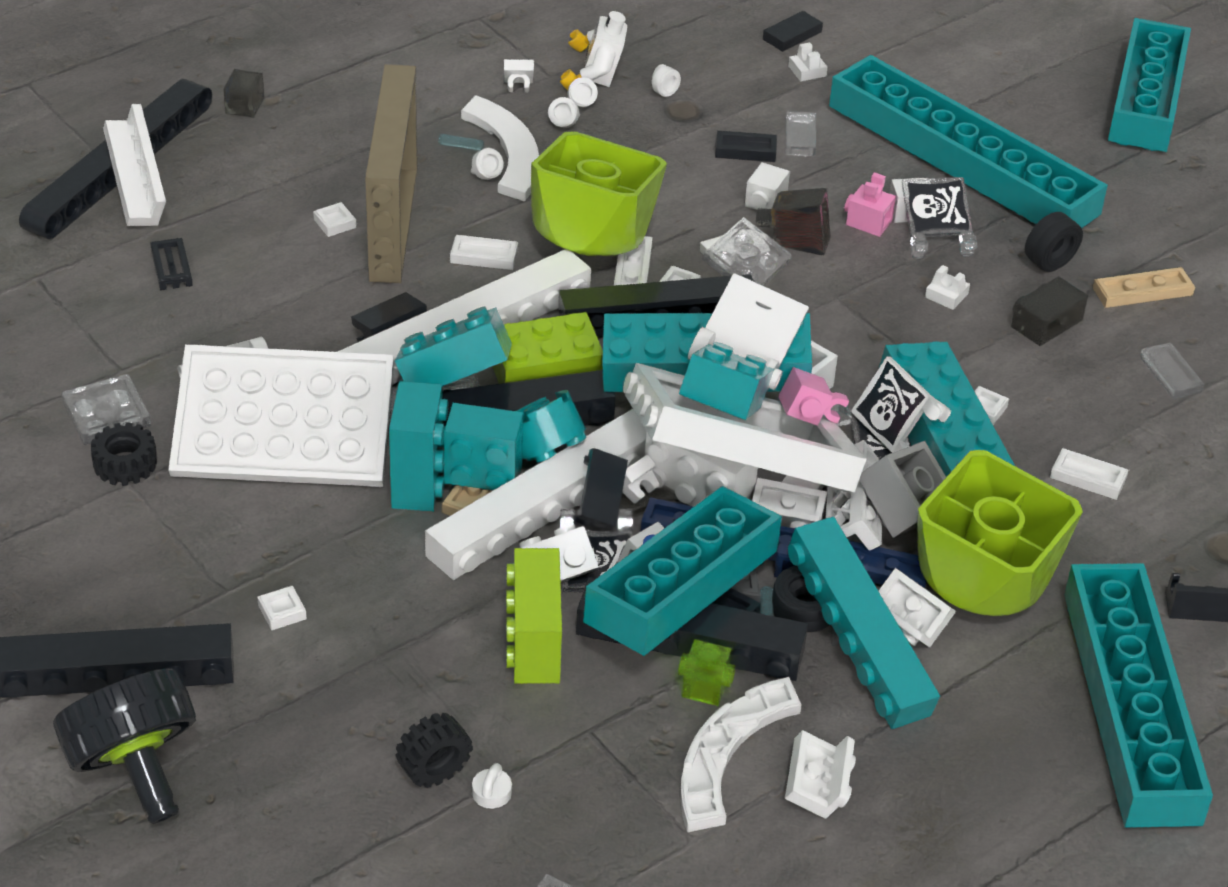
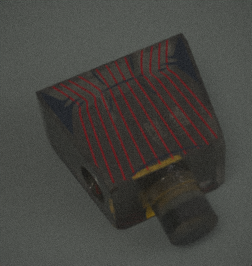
M827 188L779 192L772 209L758 208L756 226L773 228L774 243L778 247L824 255L831 238Z

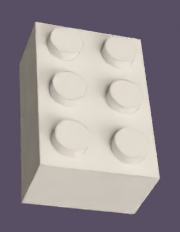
M646 431L645 455L648 454L656 464L652 471L660 484L657 489L693 507L721 486L752 501L758 467L654 441Z

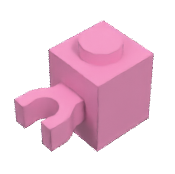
M874 172L871 183L866 182L865 185L862 184L855 194L848 196L844 210L848 212L846 225L879 237L893 220L896 200L895 195L882 191L886 176Z
M795 367L792 368L778 395L787 415L817 426L823 414L829 421L838 424L840 416L838 412L831 410V408L836 404L847 407L849 403L846 395L837 392L831 393L824 378Z

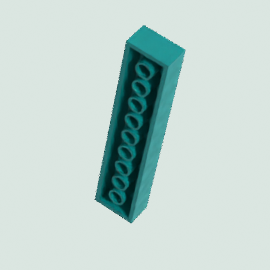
M873 55L867 56L833 76L829 102L831 108L957 180H961V182L1023 216L1030 222L1037 224L1050 213L1062 212L1083 228L1102 214L1107 184Z

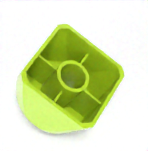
M564 132L531 163V210L533 225L549 242L577 254L612 256L632 251L642 243L646 235L667 163L661 157L579 132Z
M986 450L970 451L918 508V558L923 577L940 597L963 610L988 616H1004L1024 611L1039 599L1048 586L1083 513L1081 505L1077 499Z

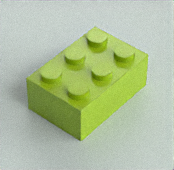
M587 312L572 313L564 316L504 324L512 342L511 350L507 361L492 366L499 384L603 370V350Z
M514 548V563H507V586H514V590H506L507 614L514 615V617H506L507 642H514V645H507V668H514V684L560 683L562 645L560 548Z

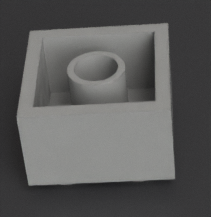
M923 441L886 455L864 470L859 481L865 489L867 497L870 498L879 513L882 524L894 538L917 528L918 508L942 483L946 476L928 445Z

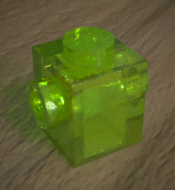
M694 639L690 653H683L679 663L678 675L684 676L682 697L719 706L725 687L731 688L735 675L736 665L730 664L732 648Z

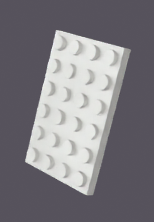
M185 344L168 470L170 476L383 487L394 355Z

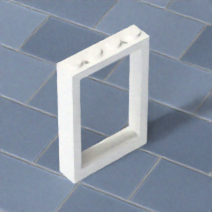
M639 363L635 364L633 373L629 372L627 374L623 392L652 440L855 492L867 459L836 423L829 421L824 414L817 426L787 415L780 401L764 397L761 408L744 420L679 395L684 375Z

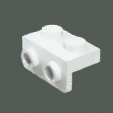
M757 478L752 501L781 515V526L795 529L796 527L822 520L827 500V491Z
M574 524L567 525L555 530L554 537L541 541L540 536L522 541L519 544L521 548H560L561 583L599 570L584 526L576 529Z
M896 568L879 590L880 595L908 642L914 646L920 640L928 647H931L956 612Z
M802 730L794 738L785 799L825 819L838 807H844L852 791L851 786H849V779L856 761V757L853 755L855 739L846 736L837 746H834Z

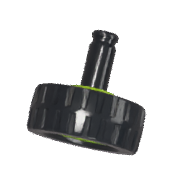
M159 669L121 680L79 699L56 715L53 726L61 749L73 771L87 772L125 762L142 807L149 815L147 819L151 824L162 822L178 814V805H175L173 802V793L155 751L164 743L189 729L196 721V713L191 698L180 674L176 670Z

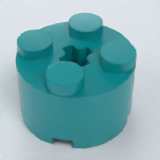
M568 390L555 392L557 399L551 402L545 396L516 410L517 412H523L522 459H527V461L536 459L537 463L542 462L556 454L555 448L565 443L570 447L587 438L584 433L586 428Z

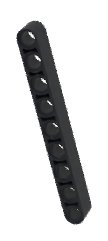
M180 79L143 109L154 154L207 111L211 105L213 95L210 88L187 79ZM106 140L22 208L19 216L21 228L44 238L53 239L117 186Z

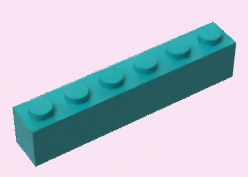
M835 517L796 527L788 546L789 558L793 565L798 566L805 578L808 592L816 597L822 607L824 620L827 624L832 625L839 637L842 651L844 654L849 655L854 663L857 676L861 684L867 686L874 698L875 707L879 715L885 717L891 730L930 717L941 696Z

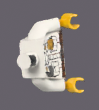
M612 11L608 17L600 16L595 29L588 31L586 36L578 29L570 33L572 40L568 44L578 52L584 51L587 46L588 49L584 68L580 69V74L576 75L569 69L561 75L562 80H560V83L566 90H568L569 85L574 80L582 77L589 78L594 83L610 87L624 47L628 26L624 23L626 19L622 13Z

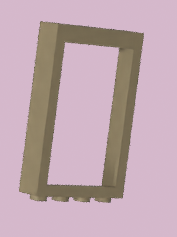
M384 64L365 177L369 282H402L418 169L416 66Z

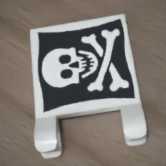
M888 356L851 410L892 453L910 447L904 441L923 412L929 419L934 421L939 419L941 422H945L951 414V410L932 397L894 359Z

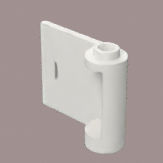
M733 273L706 327H702L697 333L691 345L688 359H691L692 354L708 344L713 345V342L726 344L734 349V354L745 358L746 355H754L766 360V366L774 369L768 389L775 390L783 373L782 370H779V367L809 310V306Z

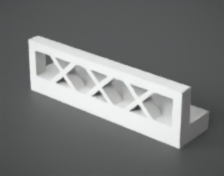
M132 104L127 120H105L103 130L127 226H158L166 199L141 104Z
M865 440L855 444L856 448L867 459L863 471L879 461V458ZM858 482L855 492L827 486L826 518L834 516L845 536L849 537L856 534L869 551L882 545L881 517L870 498L867 497L861 482ZM846 519H850L848 523L842 525Z

